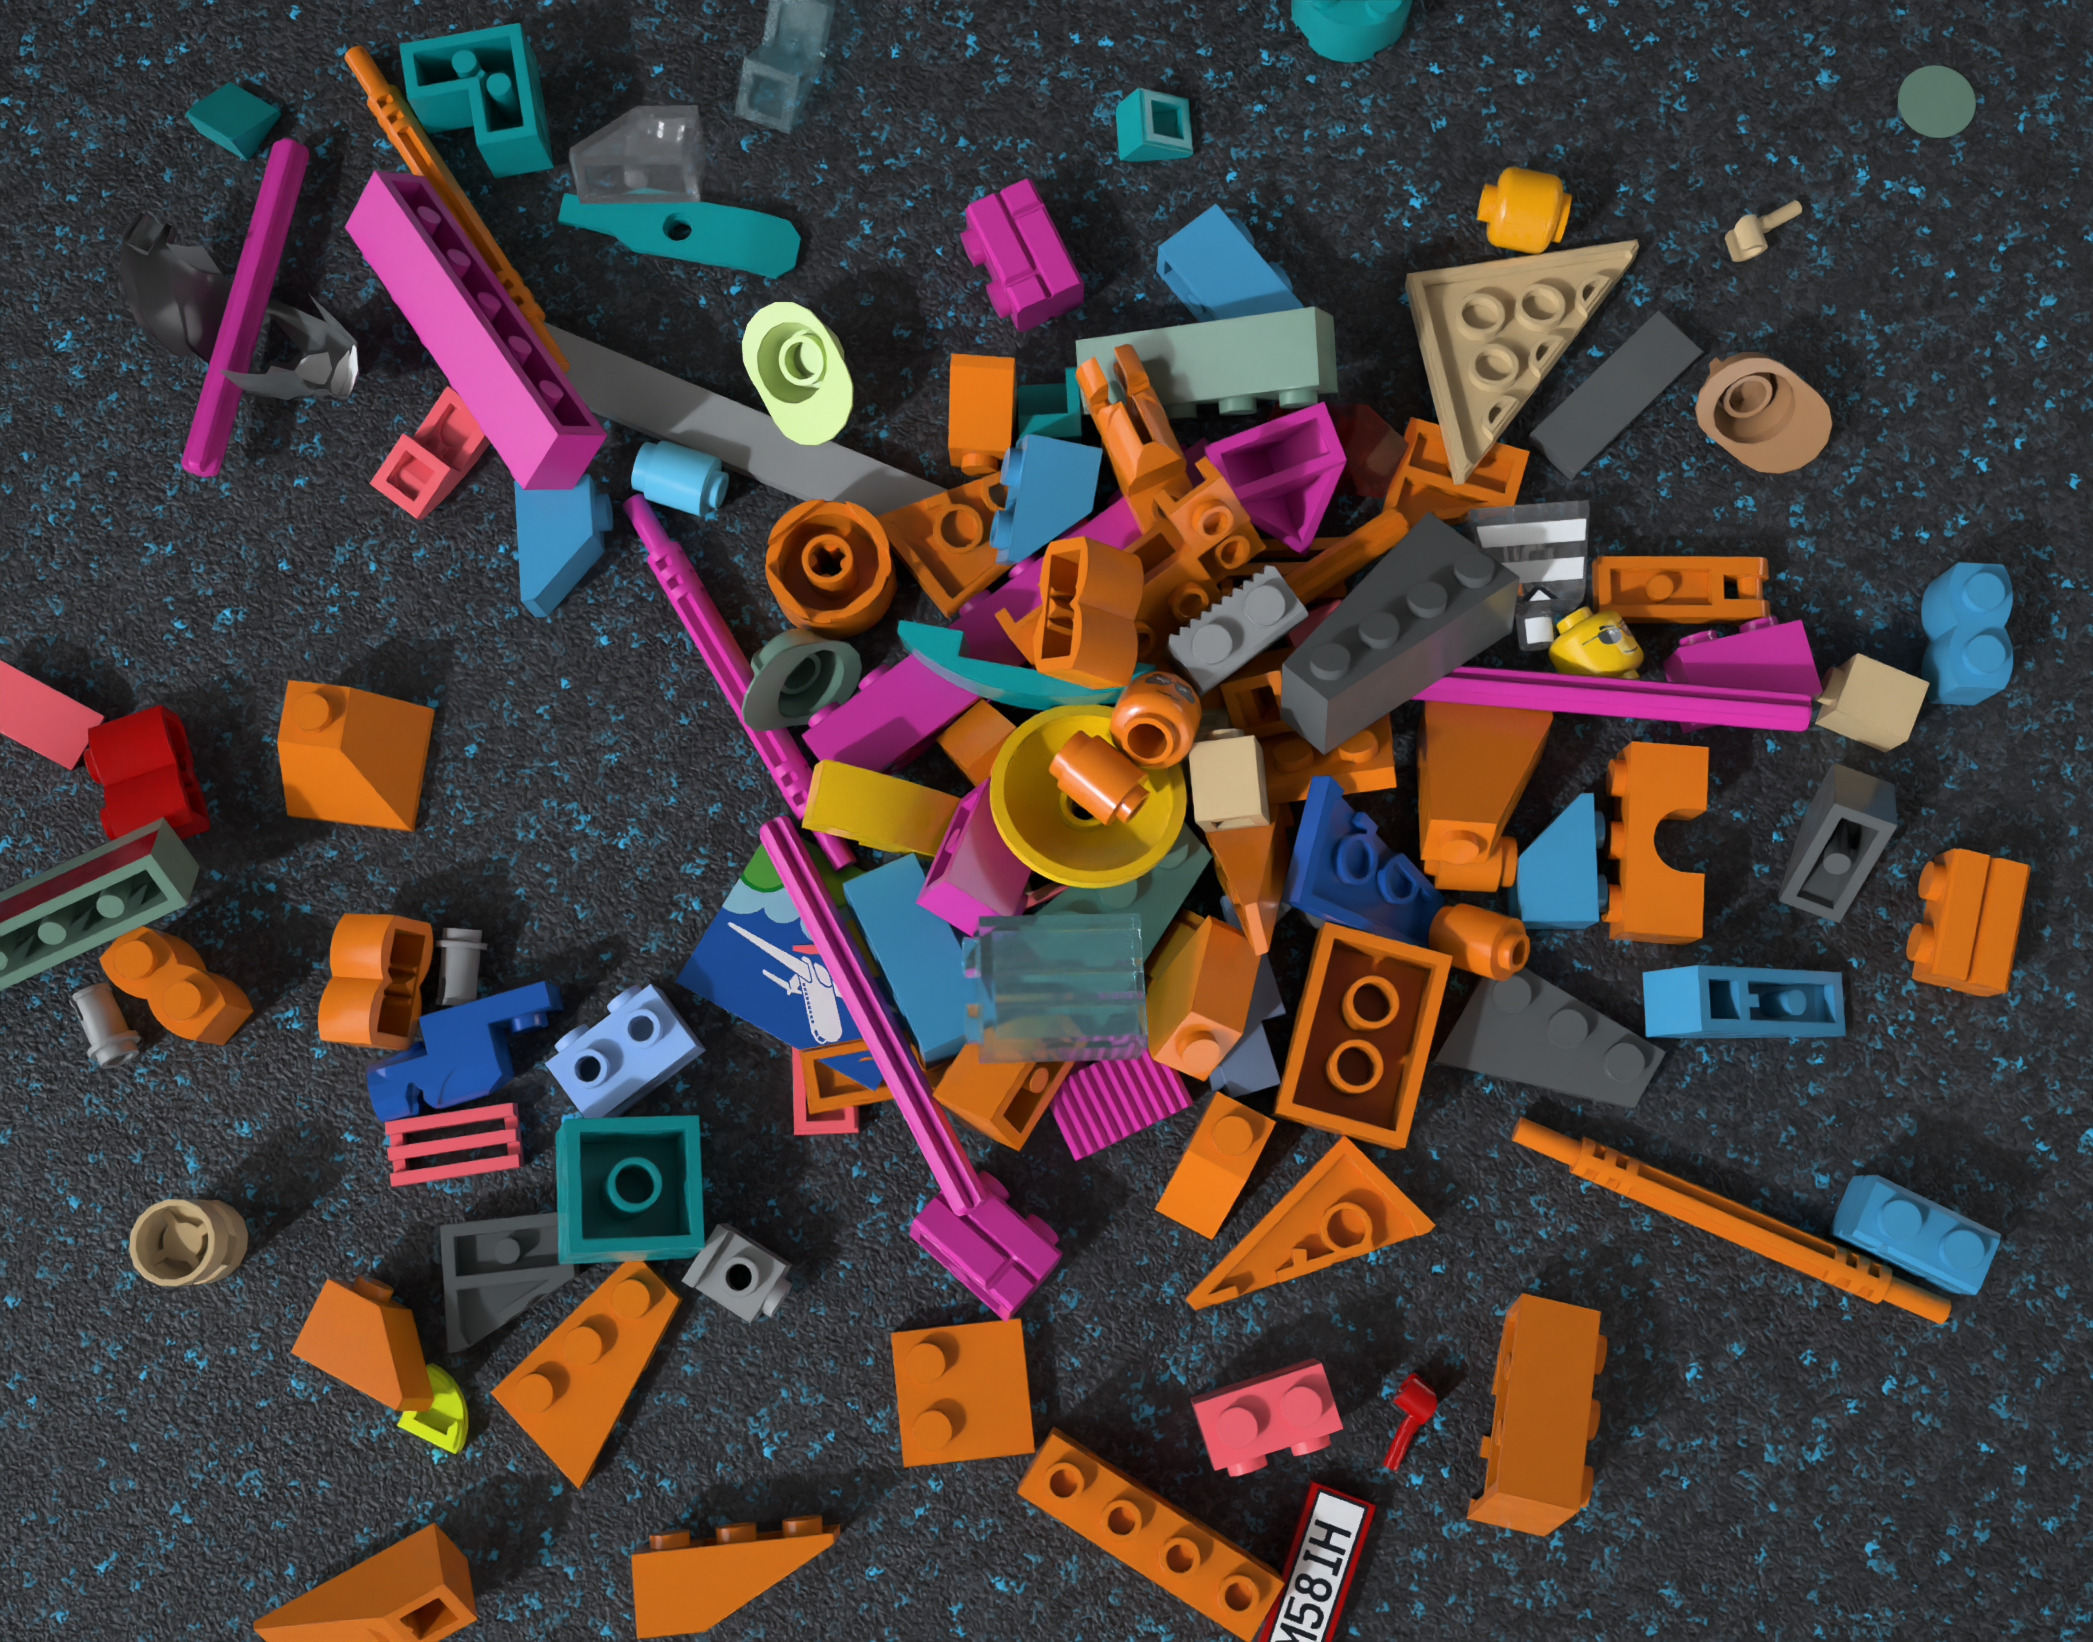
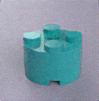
M1291 0V15L1296 28L1299 26L1303 34L1309 39L1308 45L1314 51L1331 60L1354 63L1373 58L1375 52L1389 44L1391 47L1400 38L1406 27L1413 0Z

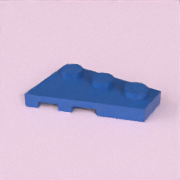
M1312 776L1281 902L1329 923L1430 950L1428 943L1430 925L1436 913L1444 906V896L1435 889L1430 881L1403 853L1391 851L1376 835L1378 826L1365 812H1355L1341 797L1344 789L1331 776Z

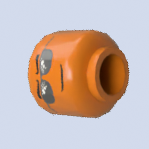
M1154 671L1145 672L1137 676L1123 689L1112 711L1109 729L1114 746L1136 765L1147 769L1168 768L1180 762L1192 748L1202 718L1199 696L1188 682L1175 674Z

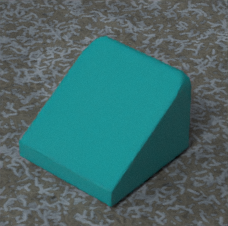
M228 82L192 105L185 116L200 134L244 160L249 161L281 116V113L278 109L234 83Z
M1138 87L1116 107L1120 160L1138 162L1189 158L1193 155L1188 98Z

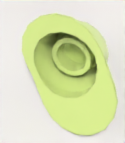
M774 302L760 309L746 327L742 341L743 362L773 421L786 437L801 445H820L835 438L847 424L853 408L854 390L848 367L844 361V350L837 335L827 325L823 324L810 309L794 302Z

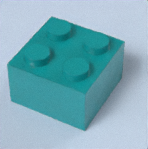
M699 1115L565 1119L556 1132L559 1264L686 1259L693 1257L705 1248Z

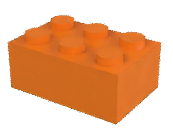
M1325 921L1316 932L1279 1076L1281 1084L1276 1087L1269 1116L1334 1134L1345 1135L1352 1139L1392 1150L1406 1148L1453 956Z

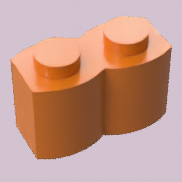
M1086 536L1049 543L1040 574V593L1044 608L1038 619L1034 636V661L1038 673L1093 690L1128 686L1135 669L1138 652L1137 631L1133 620L1141 603L1144 585L1143 567L1139 556Z
M343 914L335 928L331 941L330 967L332 978L324 989L319 1005L318 1031L321 1040L356 1047L408 1051L416 1037L420 1024L419 1017L421 1016L422 1001L419 986L428 972L432 958L433 933L430 923L398 915Z
M140 926L118 936L99 958L106 975L117 987L132 996L147 999L156 1019L166 1029L180 1037L224 1046L253 1012L251 1003L241 988L220 974L206 971L204 962L195 949L177 936Z

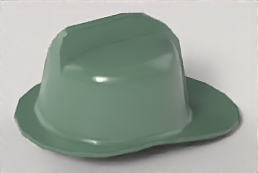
M795 628L778 634L763 648H760L753 654L751 667L754 671V678L744 695L741 709L743 721L754 731H770L789 726L807 725L810 718L816 712L831 702L838 701L840 705H843L849 700L859 683L862 670L859 653L849 643L828 640L815 631Z

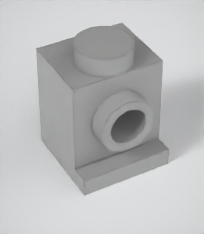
M728 1223L717 1224L705 1243V1248L700 1251L682 1282L698 1289L744 1320L752 1323L759 1319L762 1312L771 1318L779 1309L792 1287V1283L784 1279L792 1264ZM737 1264L746 1265L752 1274L751 1283L744 1290L735 1288L729 1279L731 1269Z

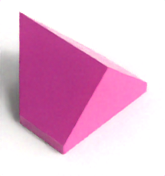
M1324 401L1204 446L1207 458L1222 474L1251 518L1249 519L1250 523L1305 557L1347 461Z

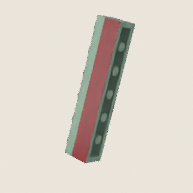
M164 817L0 892V991L188 905L200 866Z

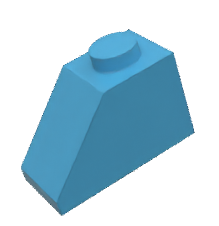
M582 474L573 490H523L520 484L514 481L521 602L535 618L548 616L605 552L604 531L613 530L611 500L608 493L601 494L589 474Z

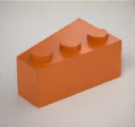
M1524 1293L1506 1311L1491 1388V1394L1496 1395L1491 1437L1482 1435L1479 1451L1480 1457L1488 1458L1484 1495L1479 1499L1470 1498L1466 1519L1545 1537L1578 1513L1580 1507L1585 1508L1587 1506L1593 1486V1468L1584 1465L1587 1440L1592 1441L1594 1439L1600 1420L1599 1400L1592 1399L1594 1374L1600 1375L1607 1354V1337L1599 1334L1601 1311Z

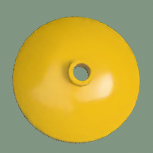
M1097 704L1063 705L1034 715L1022 723L1007 738L998 753L992 770L990 781L991 812L1004 842L1014 855L1033 871L1065 885L1080 888H1105L1121 885L1144 875L1168 854L1183 825L1187 794L1184 776L1179 763L1162 769L1140 767L1149 774L1143 787L1151 794L1141 810L1127 824L1117 819L1110 826H1106L1094 816L1088 820H1081L1072 813L1073 808L1082 806L1057 787L1059 780L1049 772V767L1064 744L1080 730L1084 731L1091 738L1100 735L1114 746L1109 729L1114 709L1112 707Z

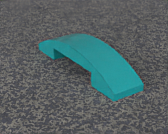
M903 620L899 622L897 633L905 648L922 664L956 686L1000 703L1044 711L1063 705L1097 704L1115 707L1121 692L1126 687L1093 690L1038 673L1037 670L968 658L970 646L963 631ZM1136 662L1131 680L1145 672L1156 671V665Z

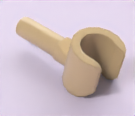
M1794 200L1759 218L1755 214L1742 217L1736 223L1735 228L1725 235V241L1734 262H1741L1763 253L1768 248L1764 233L1801 214V204Z

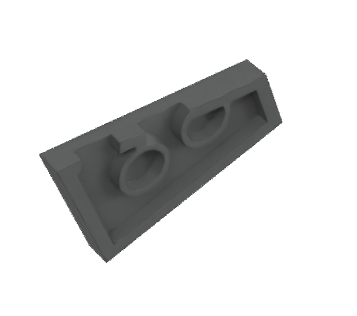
M1523 967L1504 981L1480 976L1430 1063L1487 1074V1076L1507 1081H1517L1539 1086L1555 1092L1629 1109L1635 1108L1666 1052Z

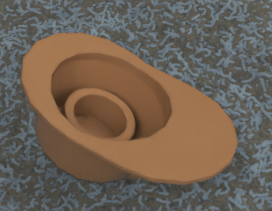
M1741 352L1729 356L1723 361L1715 357L1710 362V374L1699 391L1695 405L1697 423L1708 437L1716 441L1743 464L1759 472L1780 474L1796 470L1818 456L1828 443L1832 420L1829 406L1814 388L1783 363L1759 352Z

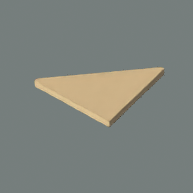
M1637 239L1407 274L1405 289L1454 485L1464 484L1633 263L1639 248Z

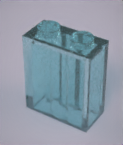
M1140 913L979 916L973 931V937H963V977L975 978L976 1003L965 1004V1040L967 1045H978V1063L1138 1059L1148 1048Z

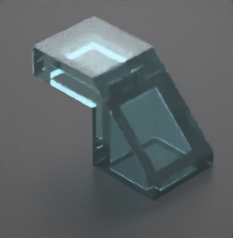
M769 0L762 45L744 57L734 115L787 134L794 131L825 58L836 0Z

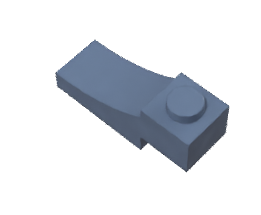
M1222 896L1218 903L1221 920L1243 931L1227 896ZM1267 953L1261 954L1243 1034L1207 1078L1212 1091L1223 1088L1224 1095L1232 1099L1260 1092L1281 1084L1262 1025L1263 1023L1279 1019L1286 1013Z

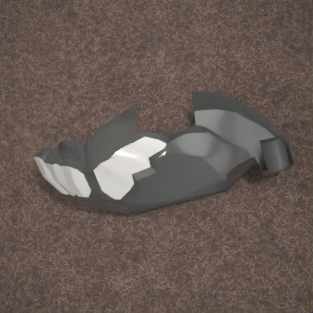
M139 211L122 233L120 271L133 314L138 324L179 359L193 352L210 364L233 280L221 274L203 246L185 247L174 245L177 232L172 224L166 222L165 225H162L151 219L145 212ZM312 296V300L326 322L269 297L261 326L275 320L298 347L300 352L290 363L270 360L265 370L253 367L250 364L248 374L218 370L235 385L242 388L244 392L255 396L289 400L297 396H310L312 394L322 398L329 394L334 398L348 399L359 375L357 355L359 345L343 326Z

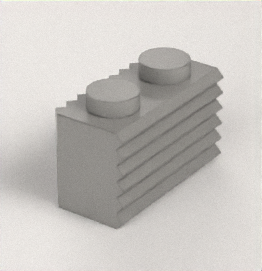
M1265 565L1260 573H1254L1249 581L1244 580L1238 589L1233 588L1228 596H1223L1218 604L1212 603L1207 612L1202 611L1197 619H1191L1186 627H1180L1176 635L1170 634L1163 645L1162 655L1176 675L1188 682L1200 698L1299 626L1309 615L1306 608L1274 566Z

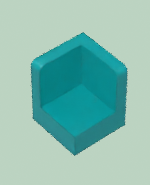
M1065 367V383L1022 385L1017 389L1019 439L1030 433L1082 444L1079 384L1075 377L1077 367Z

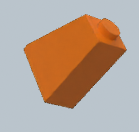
M1424 701L1415 740L1421 860L1446 861L1451 864H1486L1541 760L1553 720V711Z

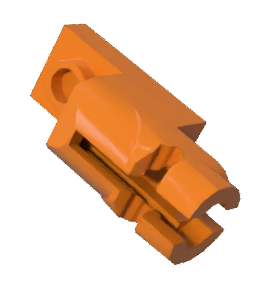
M1124 344L1114 347V354L1118 361L1113 364L1112 370L1124 394L1125 406H1123L1122 401L1110 403L1108 399V382L1095 356L1079 366L1075 371V377L1084 394L1086 406L1102 437V453L1141 534L1144 535L1166 518L1169 521L1153 498L1154 495L1164 489L1176 503L1194 488L1186 473L1187 460L1169 425L1158 396L1149 383L1144 367L1134 347Z

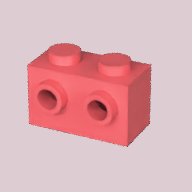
M1315 1358L1190 1397L1211 1465L1215 1471L1227 1467L1231 1477L1268 1465L1265 1454L1291 1447L1293 1456H1298L1325 1448L1331 1444L1328 1434L1343 1429L1323 1365Z

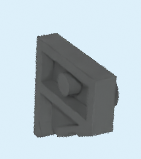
M557 1212L440 1225L448 1353L466 1350L580 1276L579 1264H559Z

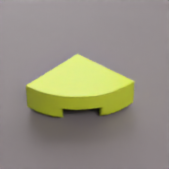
M434 1363L427 1364L426 1368L434 1401L428 1412L404 1411L397 1426L457 1454L462 1451L467 1437L468 1410L466 1401L458 1384L444 1369Z

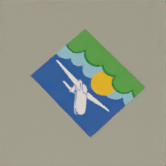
M801 838L901 1031L906 1030L846 905L843 883L866 872L852 865L839 873H835L822 849ZM761 843L675 982L798 1050L863 1038L820 954H806L793 951V945H814V942L763 843ZM870 1050L817 1059L873 1091H876L883 1079V1075L874 1059L859 1061L864 1057L873 1058Z

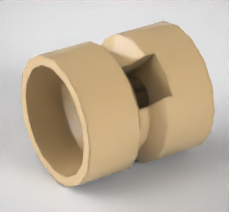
M167 1199L151 1205L138 1217L130 1234L129 1251L134 1267L145 1279L159 1286L207 1284L228 1277L239 1267L247 1251L248 1232L244 1219L235 1208L220 1200Z

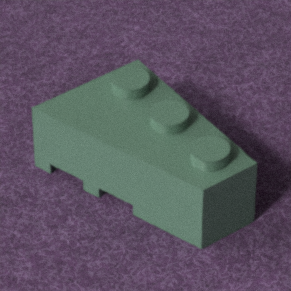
M1184 821L1171 850L1161 862L1144 875L1127 883L1112 887L1080 888L1069 886L1021 924L1015 932V935L1026 949L1032 953L1038 964L1093 1033L1104 1027L1212 857Z

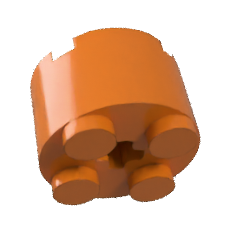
M824 499L808 500L787 511L772 528L767 542L768 547L765 559L766 578L782 612L797 628L815 631L828 640H840L868 630L886 613L897 590L896 568L885 531L878 520L865 508L848 501L842 503L825 501ZM830 563L834 568L841 567L842 570L837 575L831 576L828 573L822 574L821 568L823 565Z

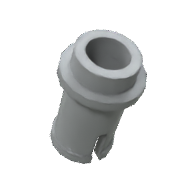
M443 928L442 940H435V947H441L438 992L435 1004L458 1006L476 1000L480 951L487 950L488 945L481 943L482 930Z
M98 983L88 986L75 993L72 999L69 1000L92 1046L87 1052L89 1059L98 1061L102 1069L114 1068L134 1059L139 1054L136 1044L141 1039L136 1030H129L109 983Z

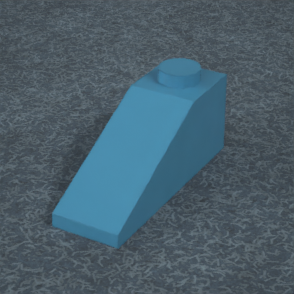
M1694 965L1642 972L1646 1037L1784 1038L1846 1036L1841 972Z

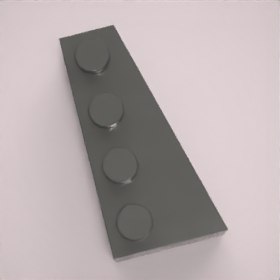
M1428 511L1282 664L1280 719L1325 755L1512 632L1520 577Z

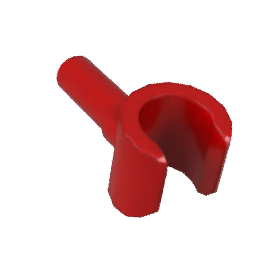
M1415 1373L1407 1376L1391 1400L1407 1413L1399 1423L1400 1425L1382 1462L1384 1466L1394 1471L1398 1470L1410 1441L1420 1424L1425 1423L1433 1415L1437 1407V1399L1433 1387Z

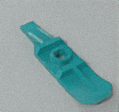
M641 192L617 201L564 193L558 222L561 225L585 228L614 236L636 253L734 268L772 279H778L794 270L801 240L792 223L786 219L749 209L648 192ZM685 224L692 229L691 234L684 240L675 241L670 238V232L676 225Z

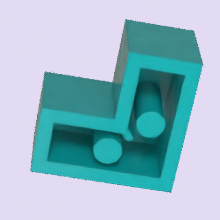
M520 23L399 44L407 100L428 134L474 126L477 147L495 178L554 168L537 58Z

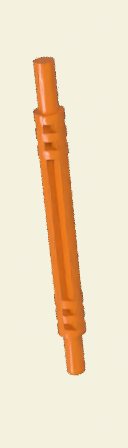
M358 45L350 48L345 54V61L367 93V106L377 118L383 131L387 133L393 147L399 151L413 175L425 176L555 362L563 373H566L570 363L544 325L545 313L539 304L535 302L534 296L528 287L524 286L523 279L513 269L426 135L425 128L419 119L415 117L414 111L405 101L403 94L397 86L388 84L364 46Z
M1520 1117L1515 1125L1511 1137L1512 1141L1568 1164L1569 1172L1875 1304L1885 1300L1938 1324H1943L1950 1313L1951 1301L1893 1276L1892 1269L1884 1264L1585 1136L1580 1141H1577L1524 1117Z

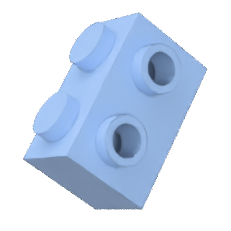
M637 984L626 989L607 1005V1009L611 1013L591 1029L587 1024L576 1027L555 1044V1048L559 1053L545 1064L584 1118L619 1117L706 1051L665 993L656 986L649 984L642 990Z

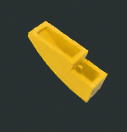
M824 758L814 767L801 828L859 841L858 845L905 856L914 852L916 858L933 862L961 798L903 779Z

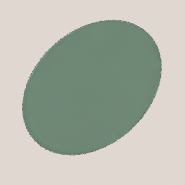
M1931 65L1919 68L1906 77L1899 89L1898 106L1903 119L1913 130L1928 137L1945 138L1961 132L1971 122L1975 113L1976 99L1971 85L1960 73L1948 67Z

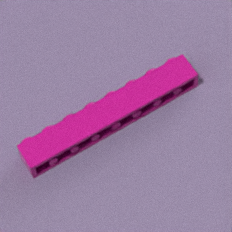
M1204 437L1189 449L1184 443L1179 445L1187 460L1186 473L1194 489L1205 481L1195 465L1196 462L1206 456L1204 446L1209 445ZM1119 488L1108 499V509L1091 521L1085 516L1062 532L1058 540L1086 536L1124 550L1140 538L1142 534ZM1038 553L1029 555L1009 572L1008 577L1011 580L993 594L988 590L977 593L960 608L958 613L961 617L947 628L964 632L970 646L968 658L1035 670L1009 638L995 617V614L1005 607L1015 621L1018 622L1042 604L1040 588L1037 583L1040 582L1044 556L1040 557ZM910 654L893 668L888 664H883L871 671L859 683L858 687L861 691L843 705H840L838 701H834L821 708L808 721L810 729L803 733L802 737L819 762L825 758L894 776L937 744L935 738L982 698L989 704L994 700L976 695L956 686L937 675Z

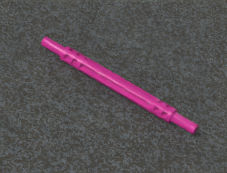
M636 494L628 498L622 504V507L649 552L646 561L756 747L775 783L781 790L798 822L802 823L813 776L809 764L787 727L770 731H754L744 723L741 709L744 695L754 678L753 669L706 591L705 586L696 574L681 545L677 541H670L654 511L645 499L644 494ZM811 830L835 873H839L857 862L844 837Z

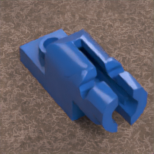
M541 981L420 1016L419 1021L426 1047H424L422 1041L412 1044L408 1051L400 1050L384 1059L368 1063L367 1085L377 1118L383 1123L419 1115L424 1107L423 1097L432 1107L443 1109L493 1094L514 1078L504 1028L509 1027L511 1035H519L547 1027L549 1025L547 1016L565 1011L559 987L549 982Z

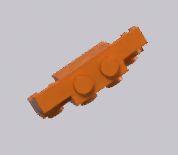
M1206 456L1195 463L1205 481L1176 503L1164 489L1154 495L1153 498L1169 521L1166 518L1124 549V551L1140 557L1144 575L1142 599L1136 617L1133 620L1138 638L1136 662L1149 658L1157 649L1164 645L1170 634L1176 635L1180 627H1186L1190 620L1197 619L1202 611L1207 612L1212 603L1218 604L1223 594L1216 585L1266 548L1250 523L1249 519L1251 518L1222 474ZM1043 603L1018 622L1015 621L1005 607L995 614V617L1009 638L1034 669L1037 670L1034 661V636L1038 619L1044 608Z

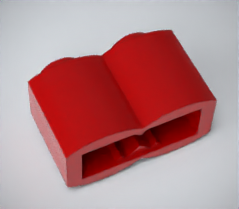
M160 704L88 728L90 748L84 750V761L92 779L104 787L106 806L100 808L99 815L102 827L111 841L162 817L166 819L180 840L210 830L206 802L194 773L191 750L178 714Z

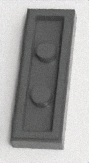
M1658 310L1530 433L1527 440L1572 481L1700 357L1703 351Z

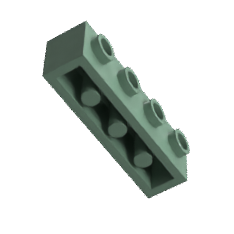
M1315 306L1076 340L1077 369L1082 363L1095 356L1108 382V399L1110 403L1122 401L1123 406H1125L1126 400L1112 370L1113 364L1118 361L1114 354V347L1124 344L1132 345L1149 378L1151 387H1153L1169 423L1195 421L1198 419L1197 410L1218 407L1219 415L1222 416L1253 414L1257 412L1258 402L1279 400L1280 408L1310 407L1318 404V395L1338 392L1334 316ZM1079 386L1080 415L1092 418L1086 406L1084 394Z

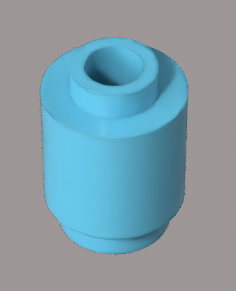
M662 440L658 445L651 442H645L642 445L633 466L631 484L633 489L644 492L646 500L704 517L711 507L718 509L721 506L728 488L729 475L721 471L722 462L719 457Z

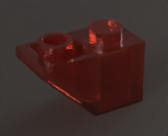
M1277 400L1266 423L1304 408H1280L1279 400ZM1325 402L1347 459L1334 492L1338 494L1384 498L1409 443L1368 404Z

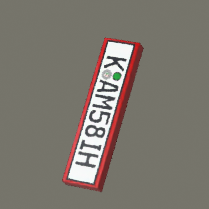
M1310 1480L1279 1573L1285 1584L1266 1614L1256 1642L1332 1641L1376 1507L1374 1503Z

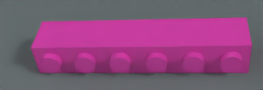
M374 170L345 226L361 250L364 259L378 275L394 303L399 306L420 337L421 343L429 350L448 378L451 387L461 397L478 422L481 431L488 437L509 468L511 475L520 484L522 489L573 490L607 437V434L427 178L419 175Z

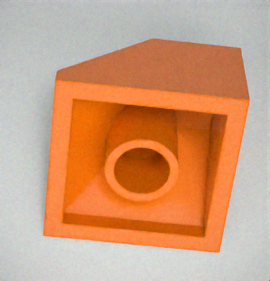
M288 680L277 739L287 815L294 818L414 832L435 711L429 707L352 687Z

